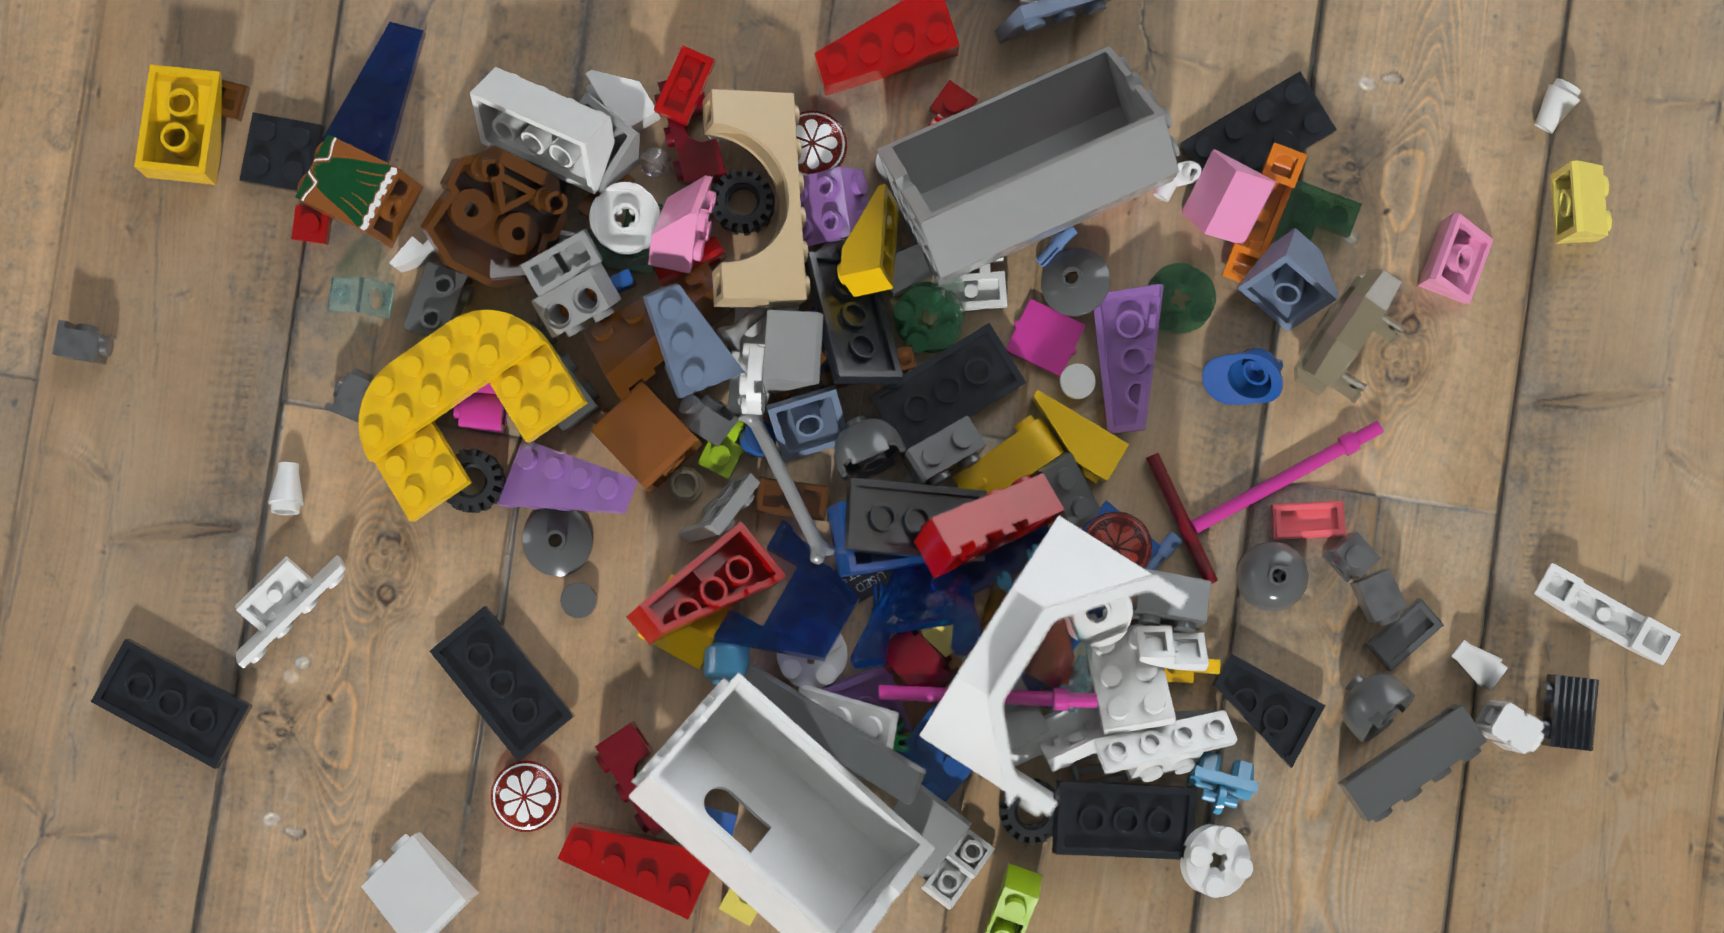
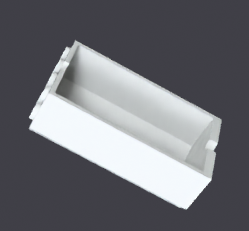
M740 673L730 682L723 678L708 694L698 708L674 732L664 746L634 778L632 783L637 787L628 796L780 933H871L887 913L892 902L903 892L935 850L927 840ZM713 789L727 791L769 828V831L751 853L707 814L704 807V799L709 791Z

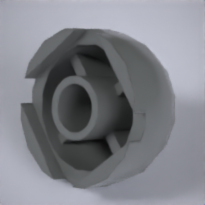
M859 416L846 423L847 428L839 434L834 446V459L843 480L847 481L849 479L848 475L857 474L858 478L866 479L896 465L893 458L899 453L903 458L907 449L897 430L889 423L881 419H866L865 416Z
M1269 541L1254 545L1243 554L1236 570L1238 591L1247 603L1258 610L1276 612L1288 609L1301 599L1308 585L1309 573L1305 560L1297 550L1286 543ZM1276 569L1279 570V572H1278L1277 574H1276V573H1273L1274 570H1276Z
M1375 673L1367 678L1358 675L1345 688L1349 694L1344 699L1342 706L1344 722L1360 742H1363V740L1367 742L1394 722L1392 718L1399 710L1403 713L1412 703L1415 695L1405 684L1389 674Z

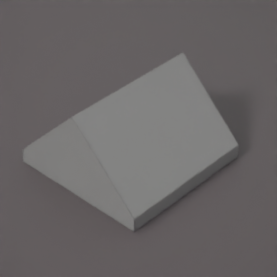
M585 93L579 103L594 110L602 111L611 117L615 143L598 189L600 193H604L605 188L618 182L639 165L640 134L589 93Z
M767 310L762 378L766 393L774 394L819 384L823 328L822 313Z

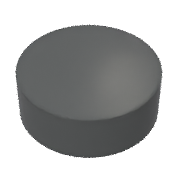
M573 583L563 590L560 599L561 607L571 617L584 618L595 610L597 595L591 586L585 583Z

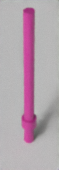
M1375 421L1355 433L1349 431L1338 437V442L1193 519L1191 523L1196 533L1207 529L1344 454L1349 456L1361 449L1360 445L1384 433L1382 426L1378 421Z
M879 685L878 700L940 702L948 688ZM1053 688V692L1010 690L1003 704L1052 706V710L1067 711L1068 707L1097 708L1098 697L1097 693H1072L1068 689Z

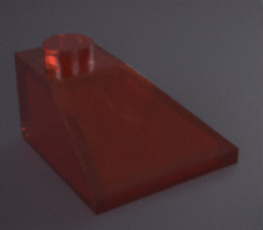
M1065 617L1058 619L1051 625L1022 671L1052 688H1060L1061 685L1067 687L1076 671V667L1072 666L1075 657Z

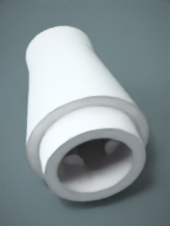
M1556 78L1553 84H1548L1534 125L1552 134L1561 121L1580 102L1578 96L1581 90L1565 80Z
M278 463L277 473L268 500V504L271 505V512L274 514L298 515L300 514V507L304 506L299 475L300 465L298 463Z
M1466 640L1462 641L1451 656L1459 662L1480 687L1484 685L1490 690L1508 668L1501 663L1503 659L1471 645Z

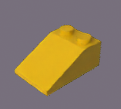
M149 65L134 167L145 177L216 185L221 156V72Z

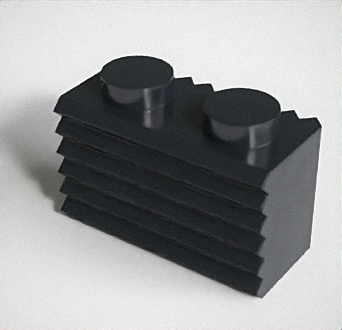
M1547 674V681H1543L1540 688L1541 702H1545L1544 717L1540 716L1538 719L1543 722L1544 727L1541 731L1544 734L1541 745L1593 751L1599 679Z

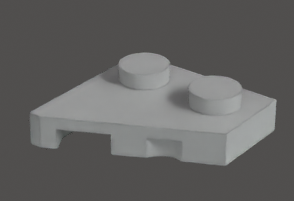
M751 473L733 478L702 509L706 515L699 524L689 527L686 525L679 534L688 543L716 535H725L735 524L733 518L738 511L745 509L755 497L753 492L760 482Z

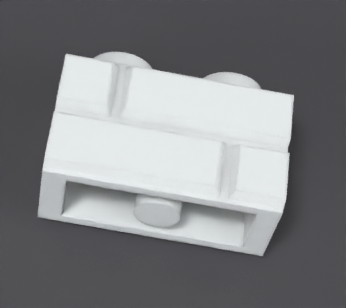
M1486 701L1474 721L1485 738L1491 739V742L1504 750L1522 754L1529 751L1534 752L1544 737V734L1541 732L1544 728L1543 722L1530 714L1524 713V710L1511 702Z

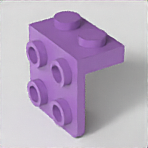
M840 166L803 176L804 187L802 194H800L801 207H804L806 212V222L804 228H802L803 241H806L808 248L842 239L847 240L868 204V183L864 177L863 170Z

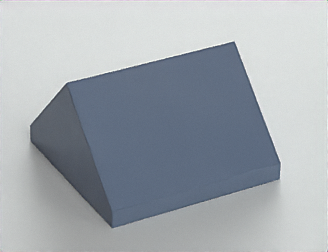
M835 385L766 405L784 462L834 447L839 434L847 428Z

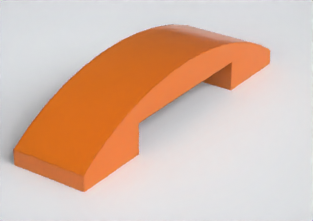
M1273 142L1260 173L1276 181V184L1245 244L1232 243L1221 276L1241 282L1270 247L1307 154Z

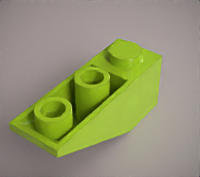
M1009 863L998 888L983 933H1025L1039 899L1043 875Z

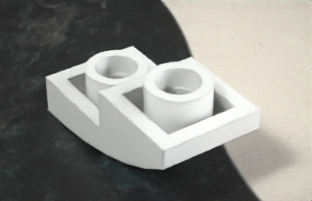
M968 829L944 861L925 881L921 889L950 910L971 880L977 876L995 848Z

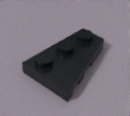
M1231 653L1228 654L1220 669V674L1217 675L1213 682V686L1276 754L1292 768L1326 705Z

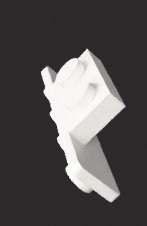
M336 555L320 572L311 578L286 556L235 605L236 611L258 629L236 652L237 664L240 667L245 668L250 662L256 663L267 651L266 646L276 637L280 639L285 636L292 628V621L297 616L312 610L319 600L318 596L325 589H332L339 584L344 577L343 572L346 570L341 557Z
M1098 706L1097 708L1068 707L1067 711L1056 710L1043 716L1050 730L1011 751L1013 767L1043 754L1053 772L1059 768L1069 767L1075 761L1090 754L1097 753L1094 742L1097 738L1105 737Z
M1221 710L1177 720L1175 724L1097 738L1094 742V747L1103 771L1106 774L1125 770L1129 782L1140 779L1143 782H1150L1166 773L1175 771V774L1179 775L1190 772L1196 767L1198 760L1205 751L1234 745L1237 737L1226 711Z

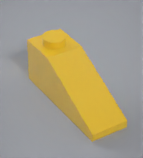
M886 184L877 187L842 247L841 263L837 266V273L840 282L847 286L854 297L894 288L899 205Z
M1037 390L1032 397L1033 403L1064 451L1072 453L1084 478L1093 484H1097L1098 480L1103 483L1107 482L1129 444Z

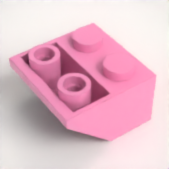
M705 175L667 197L651 236L648 265L690 274L695 260L701 261L705 242L709 241L712 230V221H708L709 213L713 212L716 200V192L711 191V176Z

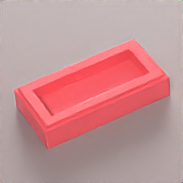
M1344 501L1271 505L1273 540L1346 536Z

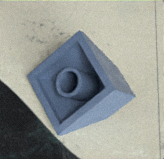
M1296 228L1271 244L1238 285V289L1287 332L1336 301L1339 296L1321 250Z

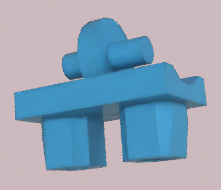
M1205 751L1198 760L1196 767L1188 775L1187 785L1203 789L1201 799L1212 802V813L1220 815L1224 806L1236 809L1238 799L1249 802L1252 794L1257 793L1259 782L1253 781L1254 764L1235 760L1232 764L1231 774L1219 772L1222 757L1219 754Z

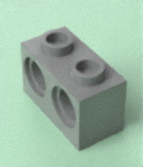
M584 229L520 266L539 297L600 263L603 258L587 230Z
M600 262L533 299L531 302L552 338L563 332L568 338L586 328L583 323L585 320L593 317L595 322H598L614 313L611 306L620 301L621 297ZM588 288L596 293L598 302H594L589 298ZM559 304L567 308L569 318L561 314Z

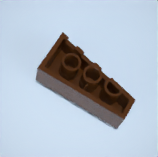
M707 262L692 269L690 274L685 273L654 290L657 291L673 284L680 285L711 328L733 311L732 307H714L712 270ZM643 297L583 330L604 375L621 401L631 394L629 388L637 381L642 379L645 382L656 373L654 368L664 360Z

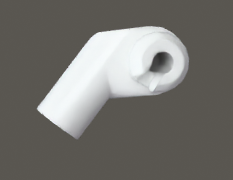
M1194 161L1177 163L1179 173L1175 179L1155 189L1153 195L1164 202H1169L1176 187L1194 183L1199 179L1202 168L1198 163Z

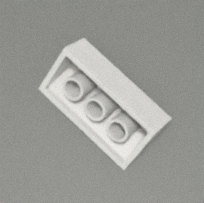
M497 67L470 92L482 144L488 147L496 145L559 179L595 194L598 191L615 143L610 116Z

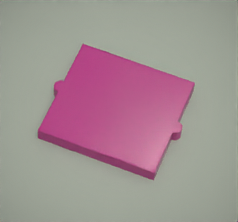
M1030 298L1020 321L1014 323L1016 329L1006 350L1008 353L1060 377L1070 356L1075 355L1077 352L1075 346L1085 324L1060 314Z

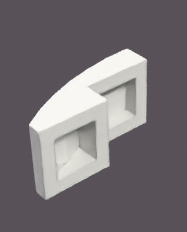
M1171 626L1135 627L1139 661L1169 669L1207 670L1209 662L1204 633H1172Z

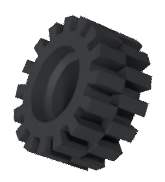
M735 169L731 170L728 176H721L718 184L715 183L713 190L716 192V200L713 213L717 222L726 231L730 230L735 235L742 233L744 236H748L751 232H760L764 225L767 226L770 223V217L774 215L775 198L772 188L765 177L762 178L756 171L752 173L748 169H742V171L736 172ZM749 190L756 196L757 204L750 214L738 215L731 210L729 205L730 198L736 191Z
M472 448L470 450H458L459 453L455 455L464 470L471 467L480 469L485 476V485L477 494L468 495L461 490L446 500V502L450 503L451 507L467 513H480V511L491 509L490 506L498 503V498L503 491V484L506 482V476L502 472L504 471L502 465L497 462L495 457L484 451Z
M1034 778L1033 780L1054 793L1055 800L1056 790L1046 781ZM1005 791L1003 792V797L999 802V817L1003 827L1011 837H1014L1021 843L1026 842L1029 844L1044 843L1049 837H1053L1054 809L1049 816L1045 814L1039 823L1029 825L1022 822L1018 816V806L1021 802V797L1016 795L1008 808Z

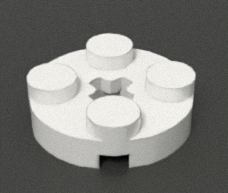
M619 182L605 188L604 193H601L593 201L589 214L591 230L601 245L618 254H634L650 247L651 236L661 214L659 205L651 193L642 186L631 182ZM624 209H629L630 215L635 216V221L630 222L629 227L624 228L621 222H616V216L622 215Z
M744 343L743 365L746 366L745 373L740 374L739 393L742 395V414L763 415L765 411L767 393L762 380L765 344Z
M1131 596L1104 604L1106 609L1103 610L1102 618H1097L1095 614L1089 615L1086 610L1061 618L1063 626L1071 637L1077 641L1079 639L1089 643L1090 646L1103 647L1113 644L1124 636L1131 623L1133 615Z
M808 618L794 623L782 634L778 642L777 662L781 672L798 687L808 685L820 689L827 686L838 678L846 666L848 650L842 634L825 620ZM810 643L817 644V650L822 652L823 655L821 659H815L814 664L807 663V657L802 656V650L809 649Z
M1216 824L1203 825L1194 830L1185 841L1184 846L1187 847L1184 852V858L1181 857L1180 859L1182 875L1192 889L1206 896L1218 898L1234 893L1253 872V863L1250 860L1248 844L1243 836L1231 827ZM1214 852L1222 857L1218 868L1210 867L1209 865L1213 861L1212 854Z

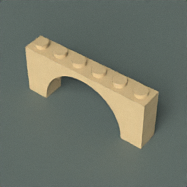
M711 89L703 99L704 135L731 140L751 152L763 164L772 178L779 203L778 223L767 247L750 258L721 263L712 272L714 307L797 308L809 296L810 279L808 276H805L804 265L808 258V245L806 241H803L802 228H804L806 222L805 208L801 207L800 194H802L804 187V178L798 169V160L801 157L802 146L800 139L796 138V126L799 123V107L794 105V93Z

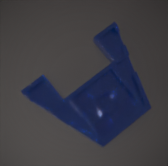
M782 520L767 545V551L797 566L796 571L763 626L729 609L714 634V640L825 662L859 603L860 597L829 565L827 566L824 562L819 565L811 562L810 545L793 531V527L788 522Z
M927 564L895 569L850 656V662L855 669L885 665L891 633L953 625L951 649L955 655L970 654L982 636V625L975 609V599L965 565L935 579Z

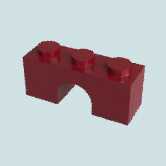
M666 80L657 82L660 93L654 95L656 103L666 83ZM704 90L689 123L695 117L703 115ZM667 118L669 127H665L663 130L668 148H676L679 160L672 161L678 182L684 180L686 186L706 175L711 176L712 183L720 181L721 176H727L717 138L705 142L695 141L687 135L688 126Z
M635 721L596 745L595 748L598 754L595 755V759L605 773L611 771L618 781L614 787L625 803L631 801L638 813L634 815V818L644 833L650 831L653 836H656L665 829L628 797L637 787L632 781L637 776L639 762L643 757L654 751Z

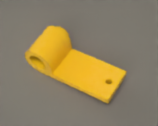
M1032 415L1014 426L1017 433L983 455L976 464L960 471L952 478L959 488L984 490L987 493L998 488L1003 490L1010 487L1017 479L1033 474L1065 451L1043 419L1039 417L1034 420Z

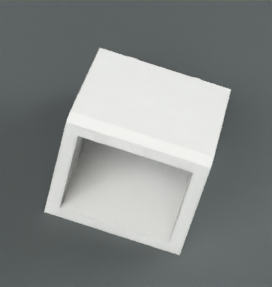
M420 832L411 837L407 834L403 835L391 847L394 854L385 863L381 859L378 860L365 873L369 879L361 886L396 933H439L479 893Z

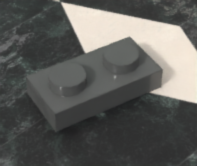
M1065 451L1037 470L1039 475L1044 473L1063 506L1062 518L1080 528L1098 515L1100 507L1072 453Z

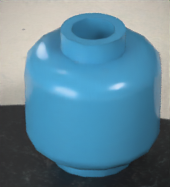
M717 635V642H713L705 648L704 676L712 680V686H717L723 678L730 682L738 673L744 677L747 667L750 666V647L744 643H738V636Z

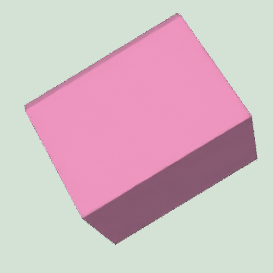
M1214 149L1181 213L1204 234L1244 245L1276 181Z
M1452 213L1440 223L1417 286L1461 303L1470 304L1494 239L1462 214Z

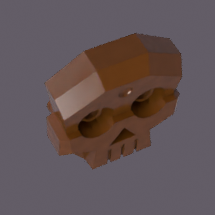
M490 145L473 155L452 159L440 182L444 191L429 210L420 226L443 264L492 288L531 284L520 265L545 252L548 241L557 240L568 217L566 210L568 201L563 193L561 194L558 177L496 145ZM502 183L517 190V192L504 197ZM469 203H473L476 208L471 216L465 213V207ZM516 227L522 229V235L518 239H514L512 236V231Z

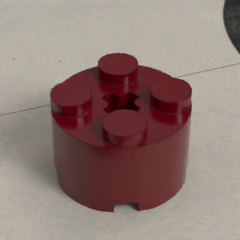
M912 619L881 647L883 655L878 658V661L889 674L893 675L896 672L905 682L902 686L944 688L956 677L960 670L958 666L951 670L948 665L953 660L951 656L945 657L922 633L918 632L915 629L917 624Z

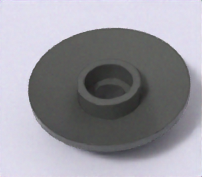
M1075 247L1063 250L1050 260L1043 271L1041 278L1043 296L1050 307L1060 314L1066 316L1088 314L1098 308L1105 300L1110 289V271L1101 256L1090 249ZM1072 273H1077V281L1072 284L1068 283V276Z
M544 508L528 521L523 533V550L530 564L538 571L551 576L569 575L580 569L588 560L593 548L592 530L587 520L576 510L561 511ZM554 534H559L562 537V543L559 547H553L550 544V538Z

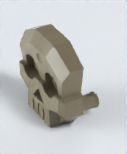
M1368 270L1366 274L1357 275L1353 278L1337 302L1331 304L1324 315L1325 317L1321 319L1317 329L1310 336V340L1306 342L1298 354L1301 357L1294 367L1295 381L1316 396L1322 394L1329 387L1355 403L1362 395L1360 392L1365 390L1367 384L1362 383L1347 373L1346 369L1359 354L1373 331L1388 340L1392 345L1401 336L1399 333H1402L1406 326L1385 313L1402 282L1384 270Z

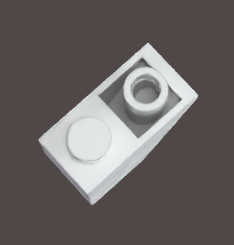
M594 70L585 73L590 81V84L585 86L588 93L599 102H602L606 108L635 131L640 132L661 119L660 115L655 113V106L640 81Z

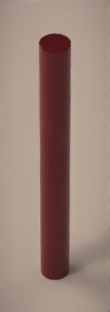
M1159 452L1147 457L1146 460L1201 578L1212 581L1211 584L1217 582V576Z

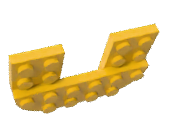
M478 310L465 313L452 319L391 361L371 381L363 397L359 412L358 427L361 445L368 461L375 463L409 521L416 522L472 483L434 420L489 383L521 436L528 443H531L588 404L551 343L532 324L509 313L496 310Z

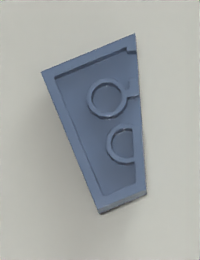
M1040 0L1021 5L995 30L999 43L1053 24L1068 22L1084 13L1087 16L1095 15L1104 11L1107 8L1105 4L1110 0Z
M673 284L643 296L677 397H685L745 373L680 285Z

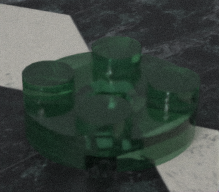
M1173 263L1161 268L1154 275L1147 286L1164 285L1158 329L1173 334H1187L1204 325L1210 318L1216 304L1215 287L1206 273L1187 263ZM1180 289L1182 294L1189 295V300L1184 303L1185 308H1179L1177 304H1172L1171 298L1175 296L1174 290Z
M921 282L911 286L894 306L896 330L902 340L907 343V346L912 347L913 352L937 353L951 347L961 334L966 319L964 306L957 294L950 289L947 291L939 287L938 283ZM923 310H928L930 315H937L938 319L933 322L934 325H929L923 321Z

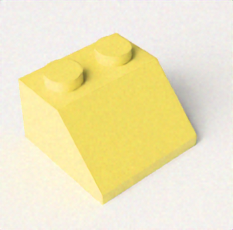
M1579 160L1570 161L1550 174L1555 244L1597 242L1607 237L1608 231L1611 230L1612 217L1610 211L1606 210L1605 197L1609 193V180L1606 175L1604 176L1603 166Z

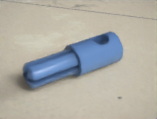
M1069 227L1056 233L1050 240V244L1038 255L1036 262L1040 266L1045 267L1059 251H1062L1078 232L1073 227Z
M1170 531L1159 544L1161 547L1143 568L1157 570L1164 560H1167L1182 543V540Z

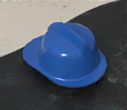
M1251 348L1242 353L1218 356L1205 365L1202 373L1203 385L1207 393L1215 400L1224 404L1243 405L1272 402L1280 396L1283 389V378L1281 376L1283 361L1276 359L1272 353L1261 348Z

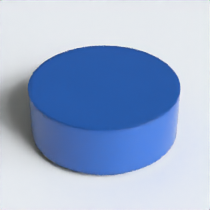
M764 422L776 446L777 439L774 429L767 422ZM748 425L745 426L740 433L741 447L752 457L759 458L765 456L752 429Z

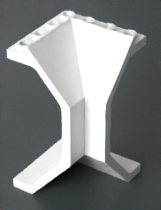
M1058 516L919 736L1004 790L1008 808L1017 795L1021 797L1019 804L1031 813L1039 816L1042 811L1049 816L1057 804L1054 800V793L1013 767L1003 711L1004 699L1051 625L1058 619L1146 591L1157 594L1180 609L1189 596L1160 577L1149 573L1061 516Z

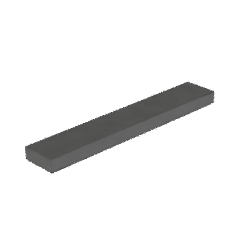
M756 665L747 667L744 678L839 763L904 804L913 803L926 773L925 769Z

